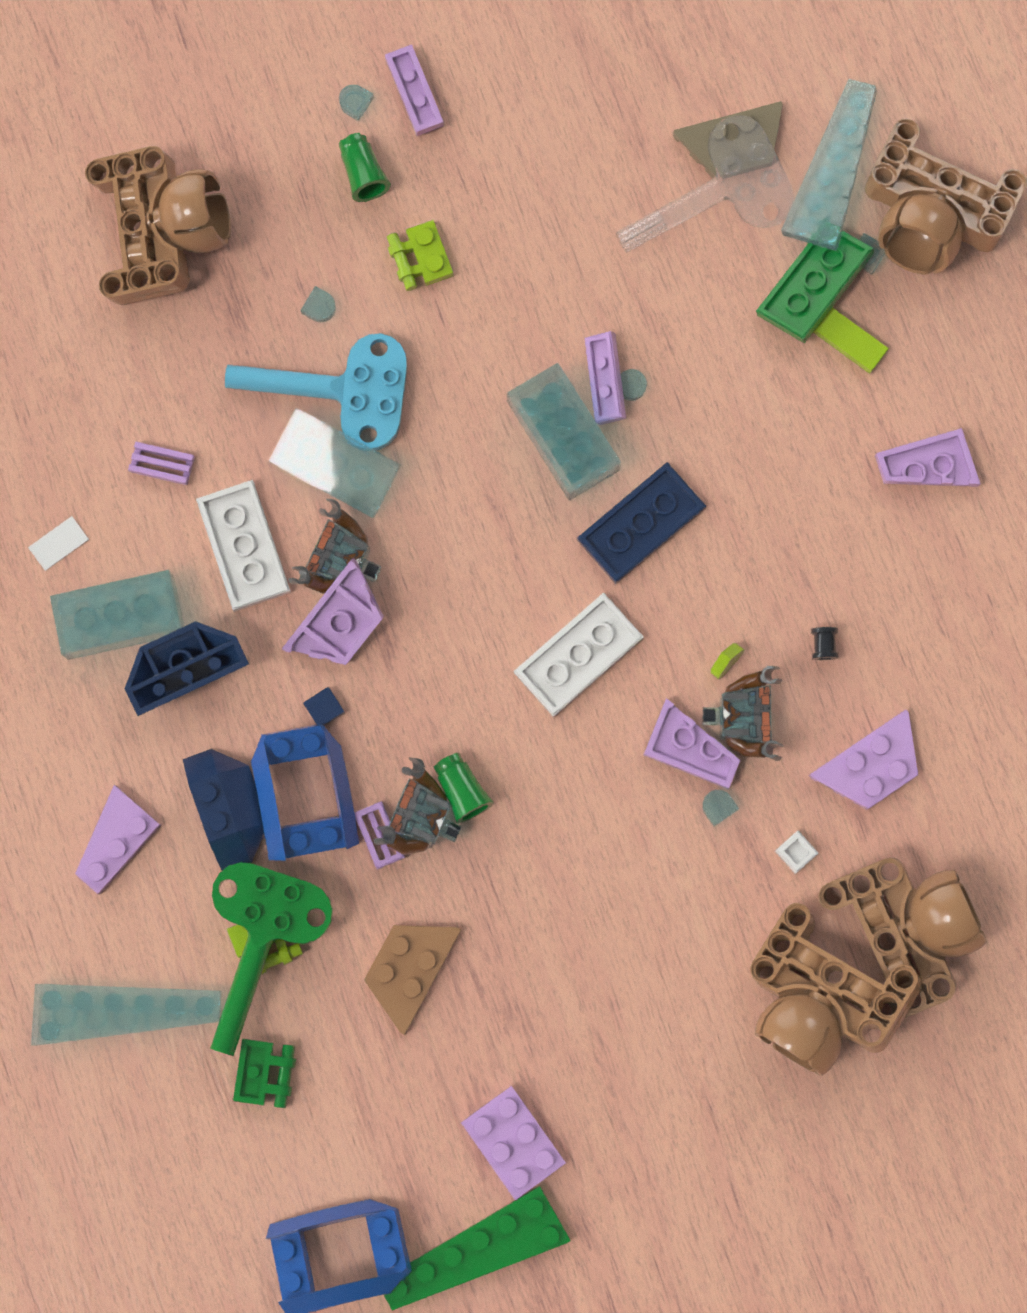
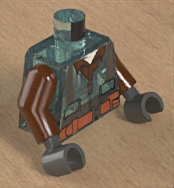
M326 499L332 504V510L328 513L325 509L320 508L319 512L323 516L332 518L333 521L327 520L306 567H292L293 570L299 572L300 578L299 580L289 578V583L293 585L303 584L307 588L325 594L352 558L357 561L365 579L375 582L381 566L367 560L370 553V547L367 544L368 537L358 522L341 509L338 501Z
M767 666L763 671L741 677L727 686L725 693L721 694L719 700L720 707L702 708V724L720 725V739L726 740L728 747L744 757H768L775 761H780L782 758L781 756L773 755L775 747L784 746L772 740L771 685H766L767 683L780 684L782 682V679H772L771 677L774 670L780 669L778 666Z
M409 757V760L413 763V769L409 767L402 768V773L413 776V779L409 778L405 784L388 826L377 827V830L382 831L383 838L374 839L376 845H386L403 855L424 852L427 848H432L438 836L455 842L461 829V825L445 819L451 806L447 802V796L435 779L425 770L424 762L419 758Z

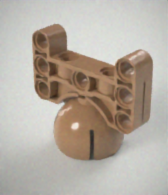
M901 119L894 125L864 188L869 198L890 206V209L882 218L878 232L880 248H884L888 259L899 267L922 275L929 274L932 271L934 274H938L948 268L958 255L962 241L982 252L994 250L1026 188L1027 179L1025 175L1019 170L1009 169L1002 174L997 185L985 181L914 147L920 134V128L913 120Z
M156 146L98 158L87 165L85 176L88 182L101 192L114 193L123 269L107 272L99 281L100 292L114 303L126 305L184 291L189 284L190 276L187 258L183 251L209 253L228 244V239L231 236V220L226 197L223 193L205 195L206 192L219 191L221 188L216 175L210 170H189L176 176L174 160ZM161 159L160 164L154 168L155 163ZM134 165L133 170L127 174L128 169ZM106 172L105 178L100 181L101 175ZM141 221L139 228L134 230L135 224ZM176 271L174 278L168 281L169 275ZM148 277L147 283L141 287L142 280ZM120 283L119 290L113 293L115 286Z
M890 857L825 884L820 889L818 897L821 905L828 910H837L853 904L886 980L891 971L899 965H908L915 970L908 955L911 952L920 972V975H918L921 981L919 994L922 1000L919 1006H911L905 1016L907 1018L952 998L957 985L945 959L946 956L961 957L972 954L982 948L987 943L984 932L980 930L981 924L963 884L959 882L960 878L955 870L937 872L926 878L915 889L904 864L899 859ZM893 863L898 867L899 876L897 879L888 880L883 876L882 869L885 864ZM858 875H864L870 880V888L867 892L863 893L856 890L854 880ZM830 887L840 890L842 894L840 903L831 904L826 899V892ZM883 895H886V897H887V900H888V902H889V904H890V906H891V909H892V911H893V913H894V915H895L894 918H892V916H891V914H890V912H889V910H888V907H887V905H886V903H885V901H884ZM882 933H891L895 937L896 944L893 949H884L880 945L879 937ZM901 977L898 981V987L903 989L910 987L914 981L913 977ZM942 978L947 980L951 987L950 992L946 995L936 993L933 989V982L936 979ZM889 1002L888 1004L892 1007V1014H894L897 1010V1004Z
M793 903L784 910L750 967L751 975L758 985L779 997L761 1013L756 1023L755 1035L767 1044L773 1042V1048L790 1060L811 1072L823 1076L836 1063L841 1052L842 1037L844 1036L869 1052L879 1053L888 1046L919 995L921 981L911 966L899 965L891 971L883 985L807 941L814 930L815 920L805 905ZM806 915V920L802 925H792V920L795 916ZM784 940L790 941V946L785 952H776V946L779 942ZM767 966L774 967L771 977L767 979L760 978V972L763 968ZM794 970L798 971L799 973H801V974L805 975L806 977L810 978L811 981L806 980L805 978H803V977H801L800 975L794 973L793 971H794ZM832 972H843L840 982L836 984L828 982L829 975ZM901 977H913L914 981L910 987L904 989L898 987V981ZM849 1001L850 1003L864 1010V1013L850 1006L846 1002ZM893 1002L897 1004V1010L894 1014H882V1008L886 1003ZM872 1029L880 1030L881 1036L876 1042L870 1043L865 1040L868 1031Z

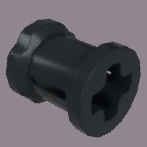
M817 627L811 629V634L814 635L815 651L812 654V660H835L839 658L835 643V634L838 633V628Z

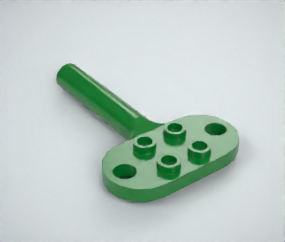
M242 862L229 865L221 871L214 881L212 889L214 907L219 914L226 920L244 927L248 932V938L210 1049L230 1056H234L272 943L279 939L298 944L314 942L327 932L333 915L329 897L316 885L255 864ZM233 880L237 885V892L234 896L226 898L221 894L220 886L224 881ZM314 909H320L325 914L324 923L318 927L311 926L308 922V914Z

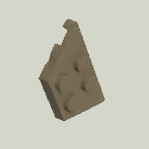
M780 101L676 129L673 131V137L690 151V156L697 163L702 164L705 167V171L715 181L769 167L773 160L783 105Z

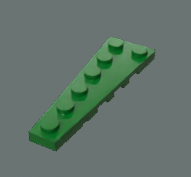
M538 1186L411 1261L412 1271L397 1284L391 1294L384 1295L393 1311L562 1246L571 1240L543 1190Z

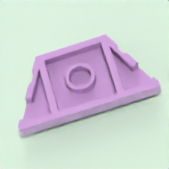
M354 558L351 559L282 649L284 651L304 653L312 658H326L332 662L346 665L380 623L384 616Z
M904 710L809 775L810 778L831 788L837 794L849 798L855 804L867 810L918 776L908 711Z

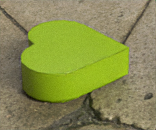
M733 643L726 648L712 666L711 674L717 679H721L738 661L744 649L737 643Z

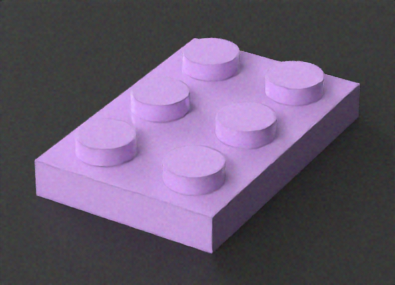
M512 1086L461 1122L515 1200L566 1164Z

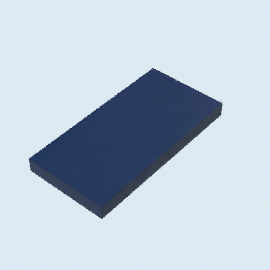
M666 462L579 535L577 541L609 578L617 584L706 509V505L671 465Z

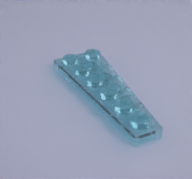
M848 79L781 229L783 236L837 251L877 94L875 85Z
M35 984L31 1045L38 1046L216 1023L220 1020L222 991Z

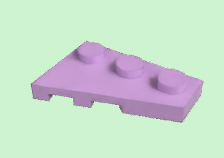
M962 428L878 452L875 455L884 484L978 487L980 485Z
M666 698L644 756L729 789L740 759L715 738L708 735L696 722L683 714Z
M114 785L75 874L100 895L161 825Z

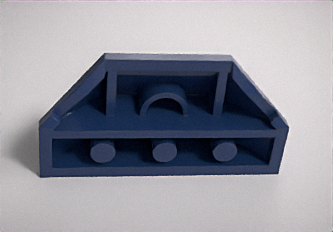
M194 621L141 646L124 689L137 716H140L249 665V662L236 636Z
M213 749L183 759L191 794L208 842L221 871L229 865L240 862L251 864L264 837V830L256 785L249 765Z

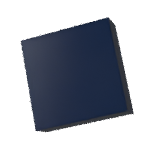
M329 687L303 702L317 725L322 724L326 726L345 714Z

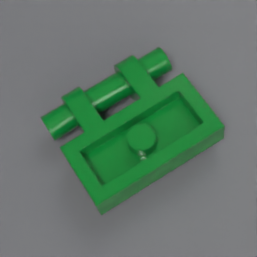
M242 1039L233 1101L264 1106L266 1094L269 1093L275 1094L274 1107L286 1108L287 1098L291 1096L292 1087L289 1086L291 1071L296 1065V1059L294 1058L295 1046L283 1044L281 1056L272 1055L274 1043ZM271 1065L280 1066L277 1084L268 1083Z

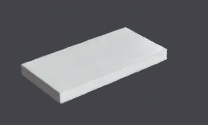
M253 480L197 498L196 501L233 611L235 612L291 593Z
M602 593L513 672L554 718L644 637L606 594Z

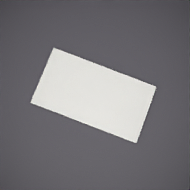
M71 516L28 548L46 571L89 539Z

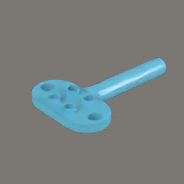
M381 333L369 334L359 339L351 348L346 371L341 376L228 364L225 372V388L337 400L341 404V428L347 441L356 448L365 451H375L388 446L397 437L400 428L407 374L406 353L401 344L393 337ZM384 343L388 347L384 355L376 356L371 352L374 344ZM366 428H371L377 432V437L372 442H364L360 438L361 432Z

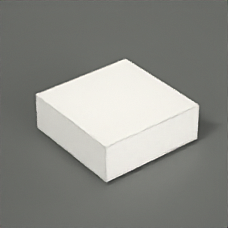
M796 831L775 850L776 854L794 874L818 854L815 848L799 831Z

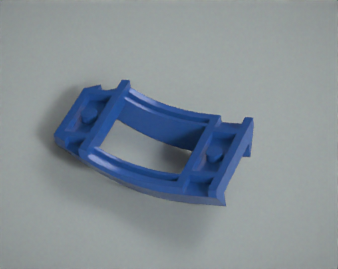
M322 724L261 734L251 760V767L258 795L268 860L286 861V858L340 848L349 849L358 845L359 839L350 785L342 748L337 740ZM327 755L339 816L280 827L269 765Z
M369 1199L314 1211L269 1225L266 1239L271 1240L282 1301L278 1303L285 1313L316 1312L366 1298L388 1295L412 1271L399 1209ZM366 1217L378 1277L315 1291L304 1232Z

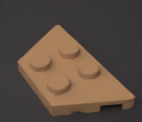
M393 925L364 981L400 1033L406 1034L460 934V928Z

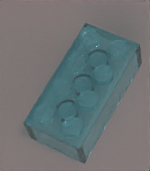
M559 363L554 364L507 392L508 405L569 501L620 471L621 461Z
M170 570L50 596L61 655L68 660L151 642L184 627L175 578Z

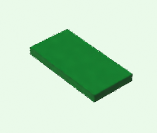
M825 221L756 310L757 316L805 344L872 257L874 248Z

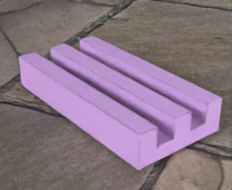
M135 442V450L131 457L132 462L128 468L129 472L178 484H188L195 458L194 455ZM141 452L186 461V465L141 455ZM138 463H148L184 473L183 476L140 467Z
M382 801L354 812L377 870L398 860L405 859V856L397 851L396 855L391 856L388 847L380 845L386 858L380 861L362 816L368 815L377 838H383L382 832L377 830L379 825L373 813L379 810L385 826H390L391 822Z

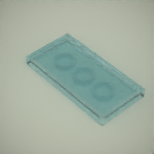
M295 408L269 462L372 518L376 516L401 467L400 463L299 408Z

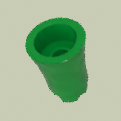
M353 133L340 140L341 158L349 179L352 199L356 202H367L384 195L390 189L391 183L381 169L366 136L360 133Z
M459 753L447 756L433 766L438 775L437 779L451 805L457 824L480 815L494 804L493 800L473 775L467 762L463 761Z

